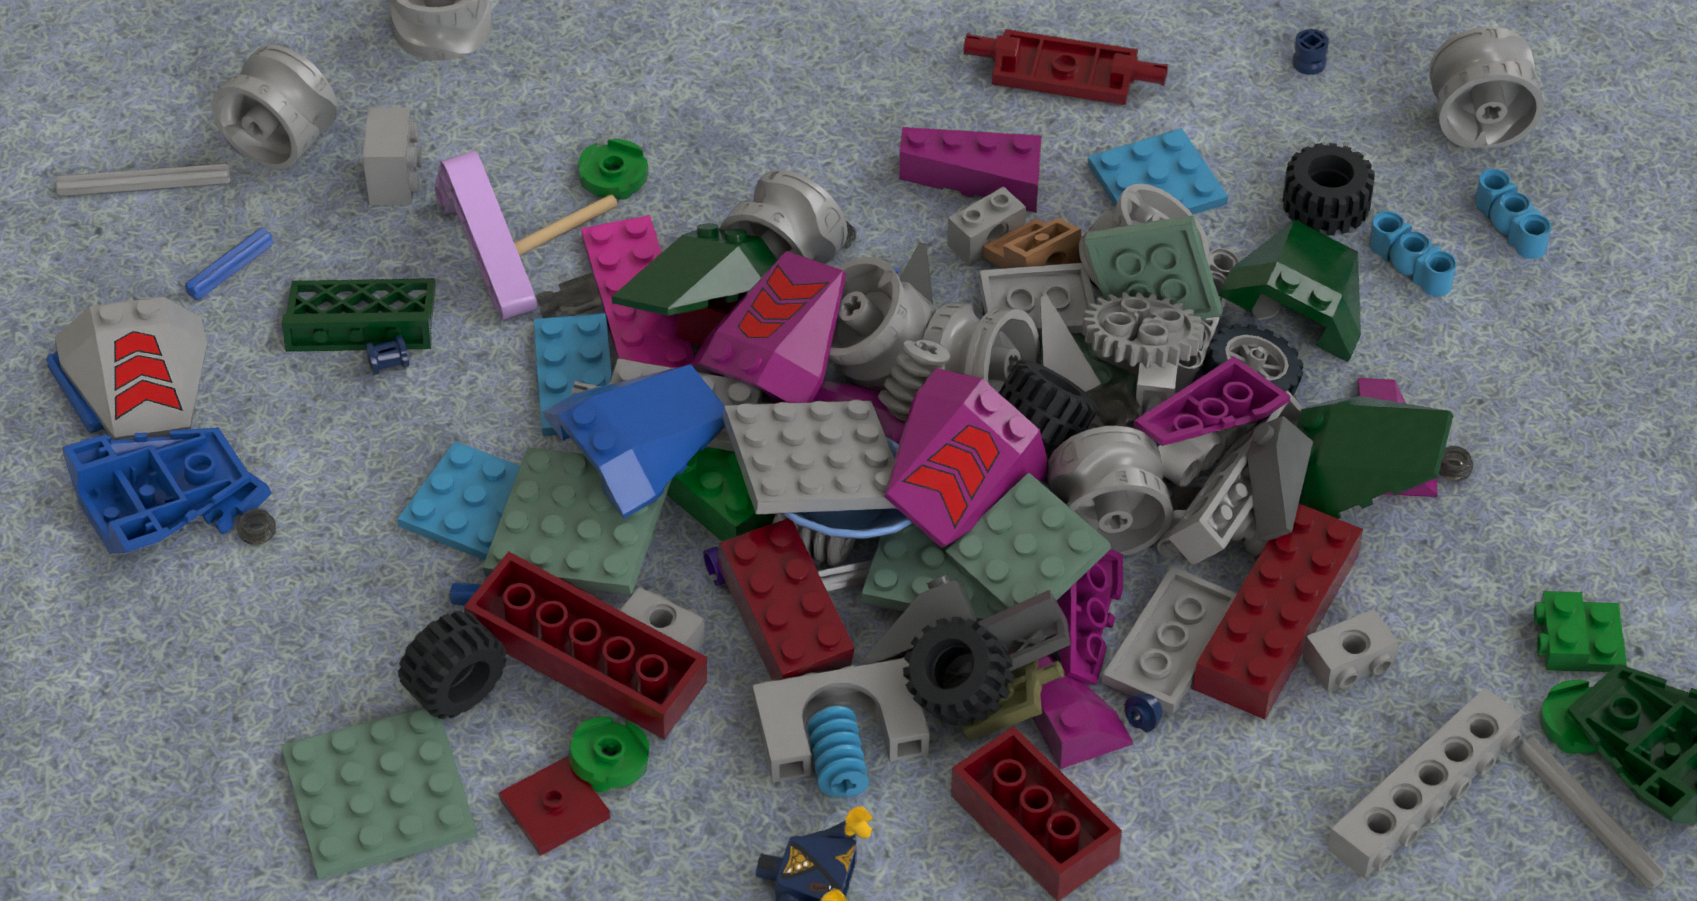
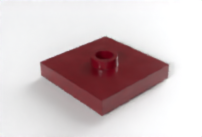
M569 756L499 792L500 801L540 856L610 819L609 809L589 782L581 779L571 768Z

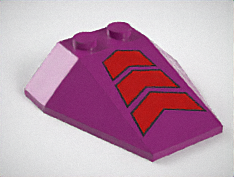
M786 251L707 335L691 365L698 373L725 376L763 390L776 403H812L824 381L846 273L841 269Z
M936 368L913 397L884 497L943 548L971 531L980 518L1028 473L1041 483L1048 473V460L1040 430L983 378Z

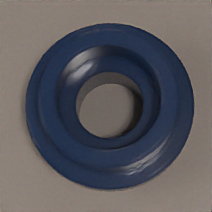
M1149 693L1134 694L1125 702V714L1128 722L1133 727L1140 728L1144 732H1150L1159 725L1163 710L1160 702Z

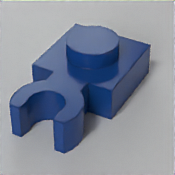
M249 473L251 482L202 514L205 522L211 524L214 520L220 518L215 525L221 534L228 532L232 528L234 518L238 514L247 519L272 494L268 484Z

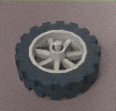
M1233 324L1231 328L1228 329L1225 326L1219 330L1218 334L1215 333L1202 363L1203 376L1234 356L1283 391L1288 390L1294 396L1303 376V362L1297 358L1299 355L1294 347L1290 348L1288 346L1289 342L1283 337L1277 338L1274 336V332L1268 329L1260 330L1255 325L1248 324L1247 327H1242L1241 324Z

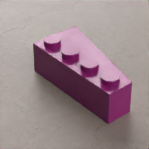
M902 127L899 179L941 190L949 188L961 191V195L973 198L974 195L986 197L1005 187L1026 206L1027 211L1037 213L1042 135Z

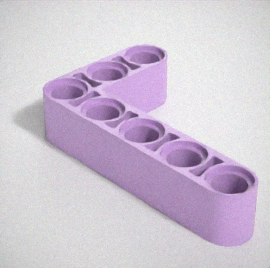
M474 150L440 161L435 182L437 202L439 206H444V215L457 212L496 311L500 310L503 315L501 320L503 321L536 310L537 303L532 286L479 155Z

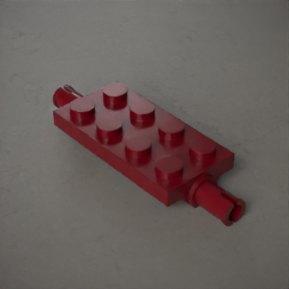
M1005 29L1004 35H997V38L967 33L963 48L964 55L993 58V62H995L992 73L993 85L1126 105L1131 83L1134 84L1135 81L1165 86L1168 73V64L1138 60V49Z

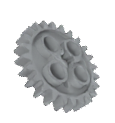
M1123 292L1122 298L1110 294L1108 301L1098 298L1097 305L1089 304V309L1084 312L1082 335H1085L1086 343H1092V350H1103V357L1116 356L1115 362L1117 363L1125 359L1129 360L1130 366L1141 362L1146 368H1149L1151 363H1156L1159 367L1164 368L1165 362L1177 366L1179 359L1188 362L1190 361V355H1198V349H1202L1204 324H1200L1201 317L1193 316V309L1183 310V303L1170 304L1171 298H1165L1160 301L1157 300L1156 294H1152L1149 298H1144L1140 292H1137L1136 297H1130L1127 293Z

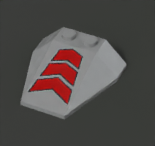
M165 297L89 306L55 336L60 368L99 418L100 423L113 440L134 439V433L147 432V438L171 435L173 430L191 429L207 350V340L200 316Z

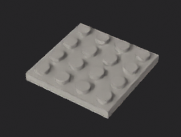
M852 400L843 402L816 401L813 403L780 402L777 404L752 405L745 403L740 405H724L723 420L756 514L896 508L884 497L895 459L871 401Z

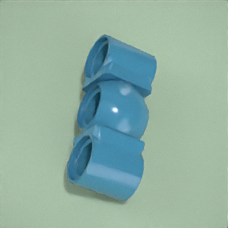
M1499 169L1483 171L1479 176L1475 196L1477 208L1485 213L1487 219L1491 218L1493 227L1499 233L1508 236L1507 242L1515 246V250L1519 255L1527 259L1542 257L1547 251L1551 232L1549 219L1541 215L1538 209L1534 208L1529 198L1517 192L1518 187L1511 183V178L1506 172Z
M1382 211L1374 216L1369 240L1370 249L1382 256L1384 261L1388 262L1391 260V264L1400 274L1412 276V282L1420 285L1426 293L1433 296L1448 294L1452 290L1457 265L1455 257L1447 251H1442L1439 246L1434 247L1425 235L1412 232V226L1405 223L1404 219L1396 212Z

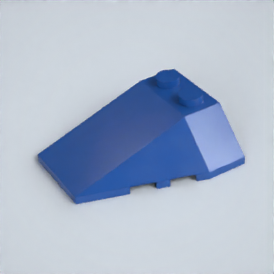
M691 364L578 392L543 411L544 417L560 438L565 441L571 437L599 473L603 493L623 519L656 501L664 493V487L676 474L680 476L687 468V462L698 450L703 451L725 427L723 420L724 404Z
M219 427L171 431V436L147 438V432L134 433V439L111 440L110 435H103L62 447L78 503L109 554L127 553L162 541L251 482L250 474Z

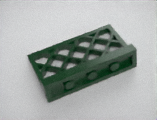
M435 278L292 281L287 312L283 314L282 318L285 352L366 350L365 343L371 342L373 345L395 340V337L398 335H402L406 350L431 349V327L436 289ZM412 290H427L417 298L408 295ZM341 291H351L353 293L343 300L336 296ZM376 291L389 292V294L380 299L372 295ZM299 292H315L317 295L305 300L299 296ZM398 300L405 304L396 310L389 306ZM326 301L333 305L324 311L317 308V306ZM361 301L369 304L361 310L353 307Z

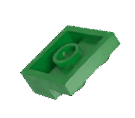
M1543 591L1541 602H1535L1533 619L1535 625H1541L1542 633H1538L1537 654L1538 656L1545 657L1546 670L1610 672L1618 664L1627 667L1619 603L1583 602L1582 592Z

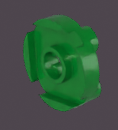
M608 139V145L597 147V143H594L587 147L580 155L578 161L580 183L584 189L597 196L606 197L612 194L616 199L623 200L629 198L633 192H636L645 184L648 178V162L643 156V150L637 144L624 139ZM614 166H619V169L614 171L606 169H612L614 168Z
M1568 680L1552 687L1548 692L1547 698L1543 701L1540 714L1541 727L1546 736L1565 753L1573 754L1577 752L1588 754L1599 752L1567 713L1568 707L1591 688L1588 681Z
M603 716L589 719L580 724L575 730L569 747V763L573 771L581 779L589 782L595 791L607 792L611 788L628 786L636 782L647 771L649 741L644 732L635 724L626 721L624 726L620 723H612L613 717ZM606 748L609 752L617 751L618 753L615 756H607L602 754V749Z

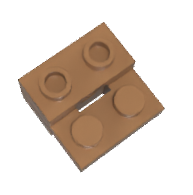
M1058 217L1048 223L1036 218L983 245V257L1003 269L1082 263L1079 254V242L1082 237L1081 228Z

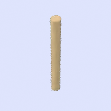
M610 194L515 242L514 244L519 256L617 207L615 197Z

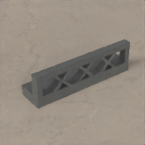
M1050 590L977 622L998 638L1008 650L1006 654L1012 659L1013 667L1008 669L1010 672L1070 645L1067 619ZM1057 633L1056 636L1043 641L1045 638ZM973 654L961 655L948 665L943 678V684L946 683L944 689L956 688L969 678L974 666Z

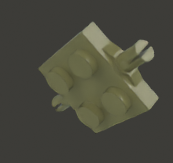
M1037 659L1011 671L1014 674L1013 683L1006 684V688L1011 692L1007 699L1001 697L998 704L1002 707L996 713L993 710L988 711L987 715L989 718L983 722L973 718V725L964 726L962 724L964 734L971 741L1042 714L1040 693L1043 684L1064 677V670L1060 662L1056 661L1039 669Z

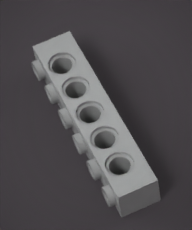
M1288 390L1285 391L1291 396L1288 403L1265 418L1246 423L1168 538L1192 565L1224 550L1253 506L1248 453L1254 428L1264 422H1269L1282 416L1297 426L1303 407Z
M1485 687L1331 828L1327 850L1363 878L1368 877L1375 869L1379 872L1383 871L1392 861L1395 850L1401 845L1404 847L1410 846L1418 837L1421 830L1420 827L1425 822L1434 823L1443 814L1446 803L1452 797L1460 799L1467 792L1472 779L1478 773L1484 776L1492 769L1500 752L1503 750L1510 752L1515 748L1522 736L1519 730L1523 714Z

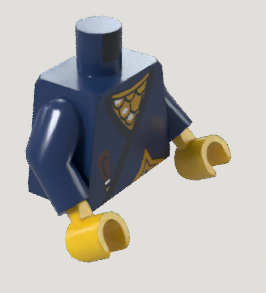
M856 806L848 812L845 821L829 829L804 836L790 837L783 858L760 854L756 877L776 881V901H848L846 896L857 862V840L853 839L856 835L862 839L870 837L872 828L866 822L871 821L873 816L864 807Z

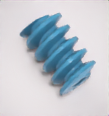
M843 706L828 707L811 717L807 731L810 736V747L813 750L812 757L815 762V773L818 776V787L821 792L831 797H851L861 794L869 787V778L866 775L867 766L863 761L864 752L861 749V738L858 736L859 727L856 723V714L853 710Z

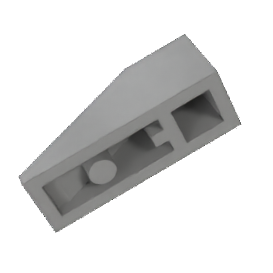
M1048 295L1040 297L1043 366L1076 384L1094 401L1100 399L1101 382Z

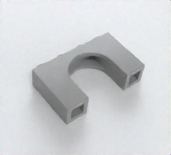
M904 658L896 660L886 659L879 663L856 667L846 666L839 670L807 673L799 677L782 680L773 679L753 684V708L772 783L811 776V752L804 726L813 714L832 705H852L870 713L881 728L889 761L929 755V730L923 709L913 699L914 696L908 692L905 684L909 680L903 676V668L909 667V663Z

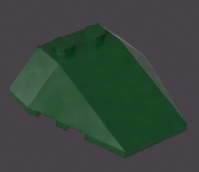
M1294 219L1231 268L1218 296L1249 312L1252 311L1261 294L1324 325L1316 346L1349 362L1361 336L1358 251Z
M700 224L697 226V230L680 236L612 295V303L669 316L709 307L708 300L725 297L728 303L738 301V294L748 292L773 266L777 258L761 237L747 235L746 230L730 229L726 231L719 229L717 224Z
M1364 396L1331 400L1301 409L1296 427L1309 437L1313 444L1299 504L1340 519V512L1357 505L1364 509L1373 505L1372 499L1391 491L1395 496L1438 478L1454 415L1449 410Z
M1618 664L1570 705L1567 713L1639 801L1671 822L1694 825L1697 822V689L1691 688L1690 692L1668 686L1666 679Z

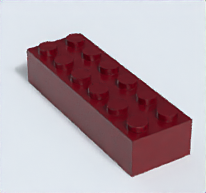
M1298 504L1292 533L1268 541L1196 662L1193 690L1265 720L1304 652L1306 636L1315 633L1358 558L1363 529L1310 507Z
M509 551L464 606V612L467 611L475 616L503 644L507 655L664 740L707 683L706 656Z

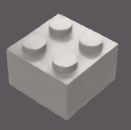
M368 107L362 159L369 205H412L413 192H419V171H415V167H422L421 147H415V143L419 141V126L417 121L412 122L410 107Z

